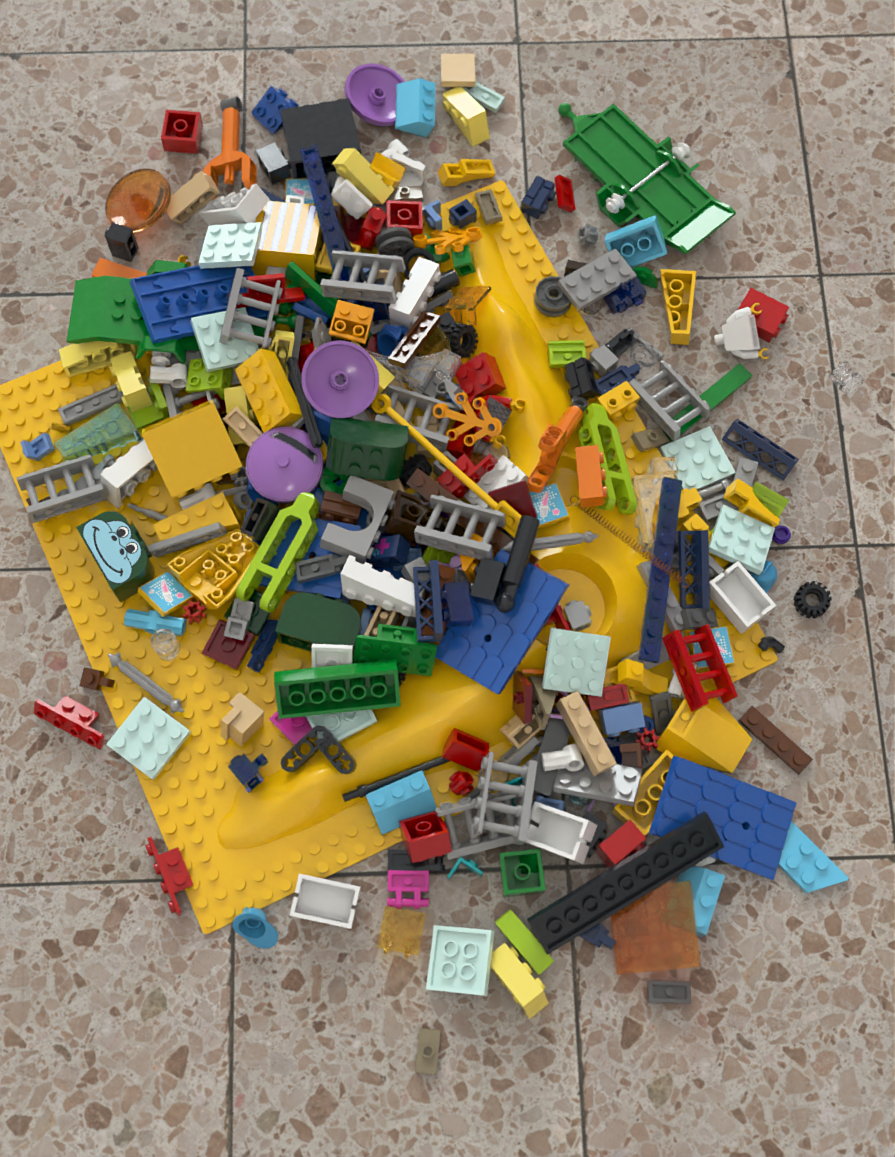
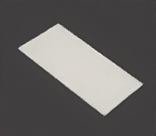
M247 485L218 491L217 494L223 492L225 496L233 495L239 491L246 490Z

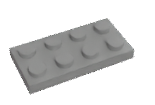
M615 248L558 280L557 285L574 307L580 311L631 282L637 275Z
M583 758L584 766L578 771H568L566 768L558 769L553 786L554 792L634 806L642 776L641 768L616 764L613 768L594 777Z

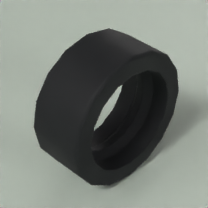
M415 248L405 254L403 258L405 265L404 275L408 280L410 273L409 262L413 257L421 255L426 257L427 260L435 262L433 255L428 250Z

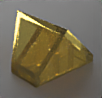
M437 326L417 352L416 357L424 366L455 370L449 339L442 329Z

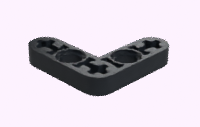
M320 725L312 728L281 759L283 770L296 772L318 750H321L340 773L351 774L357 766L355 759L329 729ZM317 731H324L322 734L323 739L318 738L314 743L309 740V738L314 740L318 736ZM304 743L310 745V752L307 755L301 752V746ZM332 744H336L338 747V753L334 756H331L328 752ZM297 755L302 758V760L297 758L293 762L294 767H287L289 764L288 759L293 760ZM342 757L344 761H350V769H343L344 763L341 760H337V762L335 760Z

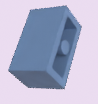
M634 701L598 709L601 731L609 735V737L621 735L620 732L627 730L628 733L640 731L639 728L645 727L640 702Z

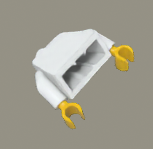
M755 303L751 308L746 307L735 311L726 320V324L722 325L723 333L715 335L716 345L725 344L726 351H731L733 355L742 359L769 358V356H762V351L769 349H760L754 315L760 314L762 310L756 312L754 306L760 304Z

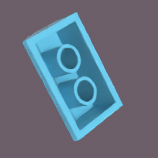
M419 78L396 85L395 129L428 137L435 127L436 83Z
M656 215L605 235L604 241L608 251L610 252L616 248L630 267L668 254Z
M422 770L366 794V799L382 835L399 828L400 820L436 811L435 808H437Z
M692 866L679 874L663 922L697 936H705L725 875L697 866Z

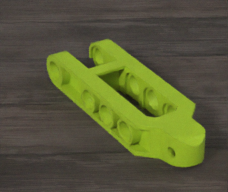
M592 403L583 411L582 426L578 430L581 447L598 445L599 452H603L604 463L600 464V467L605 469L606 480L602 481V486L607 488V498L605 504L597 506V508L610 511L617 502L618 509L622 514L632 515L637 508V500L618 429L608 419L605 407Z
M303 492L298 495L292 506L279 511L236 589V598L247 602L265 576L271 579L260 600V608L269 613H272L277 608L296 573L295 563L303 560L318 533L315 518L320 504L313 494ZM301 519L302 525L279 567L275 569L268 566L272 557L276 556V550L282 539H285V534L291 523Z

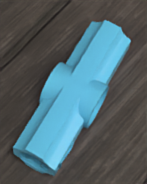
M128 609L125 613L124 625L126 627L143 629L148 633L156 635L166 633L183 636L186 620L172 616L162 617L154 610L144 612Z

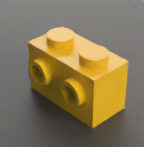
M625 381L598 397L596 404L605 407L610 421H617L627 411L632 412L637 408L640 397L631 385Z

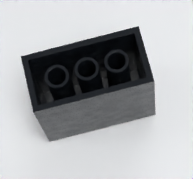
M349 98L280 110L294 179L319 178L325 173L336 172V168L332 163L344 148L356 149L361 154Z

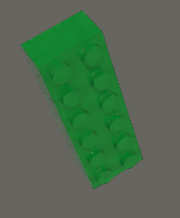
M396 659L274 672L279 719L401 706Z

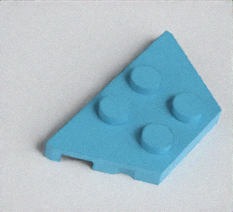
M791 821L778 866L805 893L847 881L849 878Z

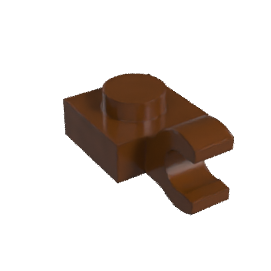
M84 667L79 686L100 691L101 685L113 688L115 680L103 678L104 671Z

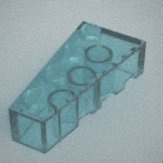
M116 403L56 441L54 445L65 462L81 456L104 454L109 452L108 450L118 446L121 448L126 446V443L137 442L142 438L121 406Z

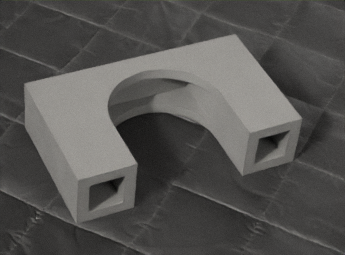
M350 476L343 490L342 499L366 509L372 517V523L360 531H350L328 523L321 538L320 548L341 556L347 555L349 557L351 555L356 557V562L364 564L366 559H370L373 554V543H377L380 538V527L386 525L388 515L386 514L388 510L392 509L395 501L393 499L394 491L356 476Z

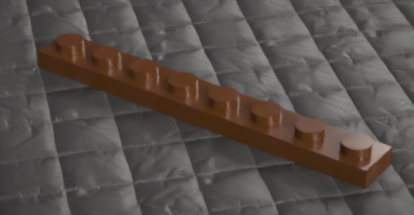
M419 468L415 470L406 483L429 501L431 495L444 496L455 501L460 500ZM459 516L457 523L466 529L470 519ZM478 521L473 533L484 537L489 524ZM496 527L490 545L498 553L501 548L514 540ZM530 554L528 562L531 564L538 563L539 559Z

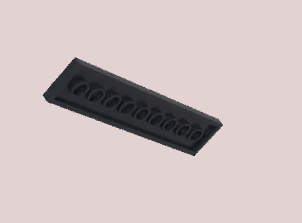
M704 811L533 914L527 920L548 955L724 848V845L709 815Z

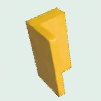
M376 152L369 167L376 175L380 173L383 177L381 180L393 188L399 186L406 171V167L379 152Z

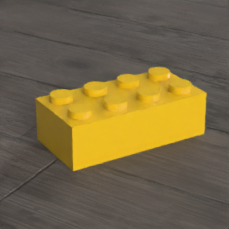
M259 349L235 369L263 433L278 427H290L303 417L299 402L275 351Z
M667 749L641 777L634 806L617 804L611 812L624 824L631 820L644 836L650 830L674 756Z

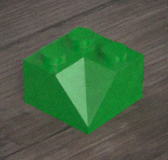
M540 849L499 853L503 898L542 894L546 891Z

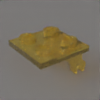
M491 286L461 287L458 293L449 300L444 310L451 311L454 321L463 324L461 309H464L468 320L467 325L476 326L475 308L491 291Z
M385 906L377 948L384 949L383 954L388 955L390 950L405 953L404 958L407 959L409 954L418 956L426 914Z

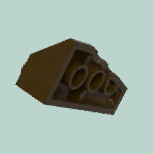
M398 490L394 498L393 507L388 515L385 532L392 535H402L404 539L416 540L414 534L416 526L426 527L434 509H429L420 503L421 499ZM439 515L433 530L445 531L450 518H443ZM456 523L452 535L462 537L466 529Z

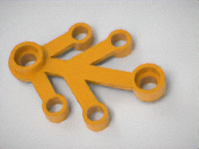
M453 227L448 230L449 233L442 232L441 230L431 231V239H427V236L424 234L415 235L413 242L416 248L423 249L428 244L441 243L435 246V253L441 255L446 253V247L453 244L454 252L463 251V245L468 242L479 241L482 238V232L478 227H470L466 231Z
M464 392L457 393L455 401L462 405L466 414L449 410L448 405L445 403H438L433 407V415L438 419L448 417L464 422L463 425L456 429L447 431L446 436L449 437L450 441L456 440L459 435L474 426L483 429L475 434H469L464 437V443L467 446L474 445L477 440L486 435L494 437L502 431L501 421L491 416L485 405V400L481 397L473 400V407L480 410L484 420L476 416L468 401V396ZM459 395H463V402L459 400ZM477 400L481 401V407L477 406ZM438 408L442 410L441 415L437 412ZM490 424L495 426L494 431L490 429ZM451 431L455 433L454 438L450 436ZM468 437L473 439L472 443L468 442Z

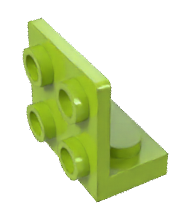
M202 358L191 359L186 391L192 393L215 390L220 398L225 400L224 388L231 387L233 367L207 372Z
M150 383L146 388L153 405L133 413L128 406L137 429L170 417L167 403L158 383Z

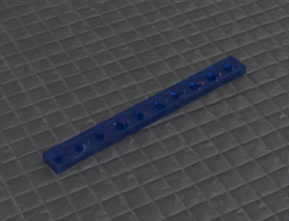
M316 144L300 149L332 271L334 272L336 265L331 255L332 250H347L320 152ZM343 266L339 281H349L352 272L351 267ZM340 298L341 301L361 305L360 300Z
M664 477L661 484L652 558L654 556L655 558L652 561L654 563L650 566L638 660L658 663L660 659L670 582L668 573L671 571L682 489V480ZM660 560L661 562L659 566L664 562L662 568L667 564L664 571H666L670 567V569L667 572L668 575H666V572L663 573V570H660L661 567L657 568V563Z

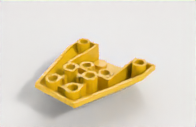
M237 528L226 535L214 538L182 552L169 562L167 566L178 581L197 600H200L208 609H218L236 592L260 545L242 534L241 530Z
M702 686L704 692L710 691L709 689ZM684 697L668 726L660 735V739L656 742L658 744L656 750L664 753L667 749L674 756L701 766L733 773L753 739L717 698L708 700V705L691 712Z

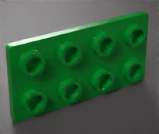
M378 624L377 637L357 635L353 664L396 659L397 670L400 673L431 676L437 645L417 642L416 628Z

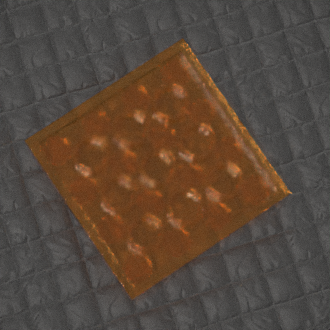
M691 881L665 883L611 916L613 939L616 941L614 949L618 975L701 967Z

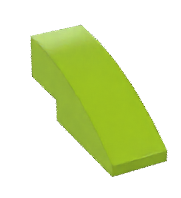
M511 909L494 922L533 972L540 975L554 962Z

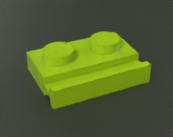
M548 341L550 368H565V365L575 362V360L581 357L586 358L585 341Z
M756 481L752 487L753 493L772 514L779 518L789 499Z

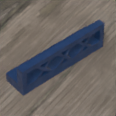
M738 418L733 421L722 438L723 441L753 461L758 462L759 465L783 481L799 461L797 457ZM734 430L739 433L741 441L734 442L728 437ZM745 443H754L756 451H747ZM768 452L771 455L772 461H762L760 453ZM783 462L789 467L782 474L777 471L776 463Z
M708 530L678 531L679 578L682 576L679 581L681 582L679 584L681 609L710 608ZM684 535H692V544L689 547L685 544ZM688 554L693 557V563L690 566L685 563V557ZM688 573L693 576V582L690 586H688L684 579ZM689 592L694 596V604H686V596Z
M430 560L429 567H413L417 642H441L443 637L438 560ZM417 573H429V579L423 583L418 579ZM423 589L430 593V597L426 601L419 596ZM424 607L431 611V616L427 620L420 615V611ZM427 625L432 629L433 636H421V629Z

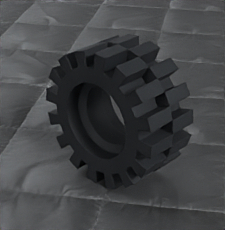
M461 323L451 325V329L447 330L449 334L445 335V338H447L445 345H448L445 347L446 350H448L451 356L470 357V354L474 353L473 349L477 348L475 346V343H478V340H476V337H478V334L475 333L476 329L471 325Z
M414 454L413 457L410 456L408 460H404L403 473L399 480L405 487L411 488L406 483L417 468L428 476L431 475L432 466L425 455Z
M812 581L810 584L806 582L800 586L793 599L795 600L794 606H797V612L801 611L800 615L802 616L806 614V618L813 616L814 619L822 616L831 605L830 601L832 600V597H829L830 591L826 592V586L822 588V583L818 582V584H815V581ZM815 594L819 598V605L810 606L806 602V595Z

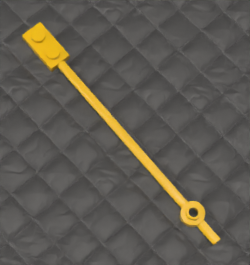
M376 394L371 403L372 409L379 414L387 413L399 425L408 426V433L490 508L505 514L506 525L503 528L515 538L521 515L504 500L500 501L499 504L494 501L391 408V399L388 395Z

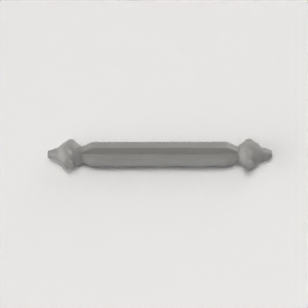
M587 531L584 534L572 533L535 538L532 551L577 545L582 542L591 543L598 537V534ZM513 542L508 543L507 546L503 547V550L510 552Z
M120 653L108 654L111 667L118 666L122 673L161 703L170 706L171 713L184 712L180 699L174 700L168 692L129 662L123 661Z

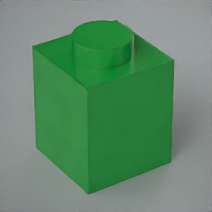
M465 245L464 250L461 252L451 250L454 267L459 277L476 272L473 254L469 245Z

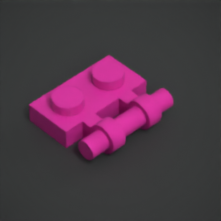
M388 870L387 891L396 892V898H387V906L395 907L396 909H402V907H414V909L429 907V898H420L421 892H429V871ZM402 892H414V898H402Z

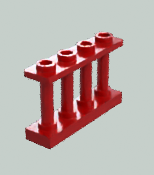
M705 624L695 630V635L682 637L680 630H675L662 638L691 712L708 705V700L721 697L722 702L727 703L738 697L709 624ZM698 642L702 653L689 655L686 644ZM706 660L710 671L697 674L693 663ZM713 678L717 689L704 692L700 681Z

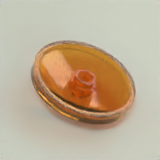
M138 169L126 174L115 183L107 196L105 213L111 224L114 222L132 228L133 233L151 227L164 215L171 199L170 185L164 176L154 169Z

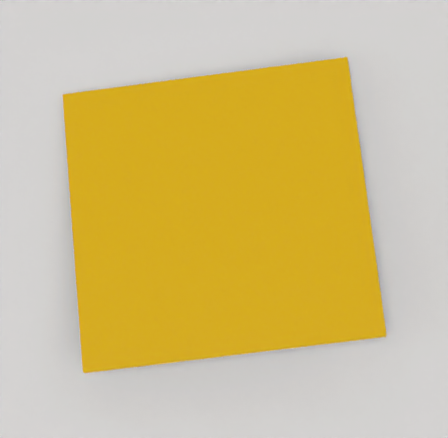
M501 180L441 205V213L438 214L442 218L441 231L449 233L448 230L453 228L448 219L449 209L467 199L477 210V222H471L461 228V230L466 231L470 227H478L482 232V238L477 242L465 244L469 245L473 254L476 272L461 277L458 276L460 285L450 289L454 297L449 299L450 303L446 306L440 307L439 305L435 307L433 314L440 316L449 311L456 323L471 325L476 329L475 333L478 334V337H476L478 343H475L477 348L473 349L474 353L466 358L452 356L453 359L456 361L460 360L464 364L482 352L495 357L507 388L498 393L497 396L511 398L513 401H516L518 398L525 400V405L517 404L519 407H523L521 412H516L514 407L511 406L512 412L499 434L503 435L506 441L504 444L501 443V448L496 449L493 456L497 460L503 455L506 456L529 477L540 461L542 450L538 447L540 437L549 424L557 425L572 401L569 395L570 384L566 381L564 375L566 369L550 368L548 341L584 340L587 360L590 359L592 350L595 348L599 349L600 347L581 314L572 303L569 310L559 317H547L536 309L534 295L538 283L546 277L559 276L505 182ZM492 189L503 219L500 222L485 225L475 199V193ZM422 216V234L425 235L426 233L429 237H431V231H433L434 229L428 227L424 216ZM376 244L372 251L365 248L360 250L361 253L378 254ZM453 244L446 247V252L450 255V259L438 263L441 274L450 269L455 270L451 252ZM417 255L413 257L409 262V271H411L419 257L425 259L424 256ZM400 272L402 283H404L407 278L404 272ZM374 306L372 308L374 309L373 321L377 322L378 317L375 313L376 306ZM304 318L300 346L311 343V330H314L315 326L312 319ZM445 343L433 348L440 350L443 357L448 353V350L445 348L448 345H445ZM423 347L418 351L424 355L425 360L438 357L436 353L430 352V350L425 352ZM146 351L140 359H135L146 388L150 385L148 380L150 377V366H155L151 362L153 357L152 351ZM62 360L0 385V448L25 508L29 506L26 501L29 495L27 490L21 491L17 477L87 455L92 456L95 466L102 462L104 457L109 454L115 458L116 462L119 457L127 454L143 438V429L163 421L160 420L137 429L128 407L125 408L124 403H120L69 425L72 427L71 434L51 429L53 422L65 425L58 408L116 384L115 382L118 381L117 376L113 377L109 366L68 377L63 368ZM436 366L419 368V370L391 372V374L394 376L398 375L407 390L417 392L418 389H413L409 385L407 377L413 372L422 371L427 379ZM594 372L595 380L601 378L597 372ZM454 375L450 381L459 384L456 375ZM158 383V385H159V387H160V389H161V391H162V394H163V396H164V398H165L163 385H162V383ZM241 383L231 385V387L242 386ZM185 388L180 390L177 395L181 398L191 393H188ZM598 395L587 400L588 406L596 403L597 398L600 396ZM437 397V400L446 402L445 397ZM190 402L184 404L181 411L189 410L193 406ZM408 404L402 406L404 410H406ZM414 407L410 418L413 426H416L415 417L424 416L425 412L421 408ZM636 410L632 412L627 411L619 420L611 421L618 429L637 500L635 512L632 515L622 514L618 509L617 502L610 511L592 506L588 512L589 515H587V512L584 513V510L581 511V505L579 508L575 506L578 500L577 497H579L575 447H581L578 430L582 426L581 421L563 448L553 476L547 484L550 485L557 482L570 518L538 529L535 538L572 533L584 534L587 531L598 534V537L591 543L582 542L577 545L531 551V554L539 559L538 564L540 568L570 584L559 601L564 618L563 610L568 602L583 600L584 605H588L591 610L592 616H590L592 623L591 627L578 632L611 637L606 669L618 666L622 658L662 640L664 636L671 633L637 566L648 561V559H645L646 556L642 557V552L647 549L644 553L645 555L649 551L652 542L663 532L661 531L655 535L651 533L650 527L653 521L667 514L676 505L675 500L678 497V493L682 490L658 448L639 452L631 436L634 433L647 430ZM450 419L446 433L452 429L456 420ZM302 425L299 429L305 432ZM42 433L49 434L55 448L54 451L39 461L29 459L23 454L20 442L23 440L31 442ZM407 442L406 460L410 456L413 457L414 454H417L415 443ZM247 444L237 445V455L243 467H246V459L249 452ZM472 453L470 459L475 465H478L486 456L480 453ZM427 457L426 459L432 466V472H430L431 475L429 477H433L438 483V476L433 472V463L437 459ZM151 470L148 479L144 483L139 482L136 485L134 494L131 497L126 496L121 501L123 505L119 509L108 500L32 524L92 668L104 671L103 678L115 680L113 688L101 685V690L117 728L119 729L142 698L145 697L191 731V734L155 780H152L135 766L134 769L168 850L179 847L193 882V887L185 891L204 934H210L233 923L235 917L242 914L245 907L262 909L295 893L299 873L325 879L402 842L400 827L386 834H381L366 796L344 802L342 794L355 790L357 786L362 784H371L442 756L445 743L453 728L488 742L489 752L494 753L493 761L499 762V759L513 747L500 731L516 715L512 709L513 675L501 694H496L435 657L431 676L407 673L405 681L401 680L402 684L399 686L401 706L371 709L377 719V723L340 742L356 761L357 766L353 773H340L321 750H318L296 772H287L281 767V759L294 745L269 720L278 711L274 672L312 668V652L279 643L277 638L272 652L264 662L265 665L262 670L254 672L247 665L252 657L250 652L259 635H255L238 671L203 656L202 651L219 619L225 622L228 621L224 618V615L234 601L236 592L218 609L207 608V611L203 612L206 614L207 619L203 618L200 621V625L198 622H193L190 625L189 618L185 619L186 628L183 636L166 633L156 635L148 633L143 629L126 627L124 625V617L128 609L144 612L156 610L139 593L122 602L118 600L76 528L103 512H118L127 519L130 526L135 525L148 547V545L160 542L152 525L159 521L128 508L127 504L130 503L143 509H150L169 517L183 510L178 500L196 492V490L192 488L186 491L187 494L180 498H176V496L171 498L159 470ZM83 472L72 475L74 483L84 476ZM64 478L53 481L57 495L61 490L67 489ZM206 482L212 484L216 494L218 491L236 488L234 483L219 485L216 482ZM46 484L34 487L39 501L49 497ZM402 484V486H403V488H404L405 491H407L408 489H410L409 487H405V486ZM235 494L225 496L228 503L233 502ZM465 497L459 498L464 503L471 504ZM294 502L280 503L278 507L284 509L292 506ZM248 509L240 510L244 517L242 521H238L241 529ZM693 510L689 511L690 514L686 521L695 515ZM318 511V514H317L316 518H317V519H322V518H319L320 513H319V511ZM595 512H596V514H595L594 518H595L598 514H600V515L598 516L597 520L600 519L601 516H603V517L601 518L600 522H602L603 520H604L603 524H605V523L607 522V524H606L605 527H607V526L610 524V526H609V528H608V529H610V528L613 526V528H612V530H611V533H610V530H607V528H604V526H601L602 523L599 524V523H598L599 521H597L596 519H593V516H592V515H593ZM684 521V522H682V523H679V524H677V525H675V526H673V527H670V528H668V529H666V530H664V531H667V530L679 531L680 528H681V526H682L686 521ZM625 533L626 535L624 536L623 540L629 535L626 542L629 541L630 538H632L629 544H631L634 541V543L632 544L633 548H631V545L628 546V543L625 544V541H622L621 537ZM205 542L160 557L151 554L152 557L149 559L154 567V578L167 571L175 577L167 564L182 552ZM691 559L687 564L688 566H690L693 563ZM664 572L663 575L680 605L678 581H675L676 578L672 579L673 575L669 577V574L666 575ZM688 573V575L685 578L689 581L691 585L693 582V576L690 573ZM258 586L256 591L264 594L267 587ZM285 591L277 608L268 620L279 621L286 601L296 592ZM690 592L686 596V604H694V596ZM193 597L192 603H197L198 600ZM710 598V608L707 609H714L719 627H728L735 664L726 666L733 683L778 660L771 647H768L767 651H763L758 647V643L761 642L760 639L766 636L757 622L743 634H740ZM351 599L349 605L357 610L361 619L363 609L367 608L366 603L357 599ZM182 606L167 616L184 619L183 614L187 612L184 611ZM448 610L455 615L459 614V612ZM401 614L396 624L397 626H400L404 616L403 614ZM554 623L542 628L515 672L520 671L522 673V669L544 670L551 628H556ZM683 630L681 632H683L684 636H688V632L693 630ZM687 644L690 650L689 655H692L691 645ZM120 653L123 661L133 665L168 692L174 700L180 699L184 712L171 713L170 706L161 703L122 673L118 666L111 667L108 654ZM671 660L648 669L652 673L668 678V689L673 677ZM709 668L696 670L697 674L710 671ZM523 674L527 678V680H529L530 676L543 677V675L538 674ZM713 678L700 681L701 685L710 691L717 689ZM239 692L264 711L263 725L242 747L231 738L226 741L221 737V720L233 709L229 702ZM641 693L639 696H635L637 702H640L642 705L643 715L649 716L652 719L649 699L651 695ZM671 697L673 711L678 709L683 699ZM593 718L606 743L617 739L618 736L609 737V735L602 733L600 721ZM540 730L535 735L537 740L539 735H544L545 730ZM628 730L620 732V734H625L628 732ZM571 733L567 745L576 744ZM317 737L314 740L309 738V740L314 743V741L317 740ZM304 743L301 746L302 754L307 755L310 752V745L308 743ZM336 744L328 749L331 756L338 753ZM535 746V750L527 754L518 766L522 767V765L531 760L533 754L537 755L539 747ZM297 755L293 760L288 759L287 761L289 762V764L287 765V767H294L293 762L297 758H299L300 760H302V758ZM342 757L335 760L336 762L341 760L344 763L343 769H350V761H344ZM450 761L424 771L423 774L438 808L442 803H457L468 795H455L450 790L449 784L451 781L449 777L458 770L461 773L466 771L473 777L474 782L471 785L475 789L478 786L479 778L483 776L484 769L480 768L476 772ZM491 769L490 781L505 784L512 779L520 777V775ZM488 789V792H490L491 794L499 792L497 790ZM464 811L452 813V817H454V816H456V815H458V814H460V813H462V812H464Z

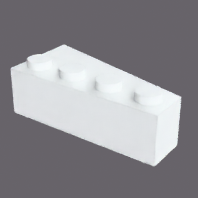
M253 184L250 190L245 187L238 194L232 192L226 197L221 196L209 201L200 211L199 215L209 226L255 223L256 217L270 199L257 184Z
M421 257L417 259L409 273V280L405 279L403 283L402 293L397 292L395 304H390L389 306L390 323L392 325H403L410 330L419 318L420 313L425 311L426 301L428 297L431 298L433 295L435 282L438 283L441 277L438 263Z
M144 439L137 446H133L127 454L119 457L112 466L105 468L100 474L106 499L118 509L123 505L121 501L126 496L131 497L134 494L136 485L139 482L144 483L150 476L151 470L156 471L158 469Z
M349 555L341 572L343 596L363 601L368 605L380 606L388 611L393 610L405 616L416 617L414 584L403 578L397 580L390 572L374 570L371 568V564L367 562L364 565L355 561L356 557ZM425 589L419 593L423 600L425 599Z

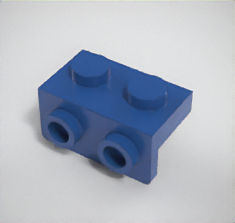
M306 294L305 300L295 302L292 308L297 311V315L304 316V318H307V316L312 318L313 323L316 322L318 317H321L325 325L330 324L332 318Z

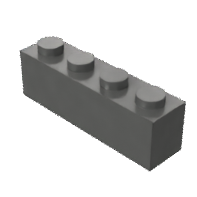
M548 719L544 735H539L538 738L539 743L536 746L539 749L537 755L533 754L531 760L538 761L533 793L545 798L550 796L558 769L544 771L541 753L560 751L567 745L570 731L563 719Z

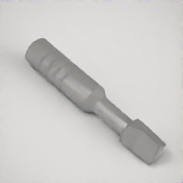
M637 332L633 334V337L659 360L664 357L665 354L650 342H646L640 337V334Z
M130 503L127 504L128 508L158 521L168 517L150 509H143Z

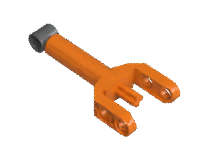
M235 96L220 102L223 112L222 153L212 159L205 166L203 172L211 176L218 188V175H224L225 184L233 185V182H235V172L242 170L244 187L250 190L253 184H257V165L254 164L250 156L239 151L240 112H242L243 106L240 98Z
M573 397L571 405L566 409L557 425L549 424L540 437L538 447L542 450L540 461L529 476L527 483L528 489L531 492H542L553 476L563 448L583 419V411L588 406V401L585 398Z

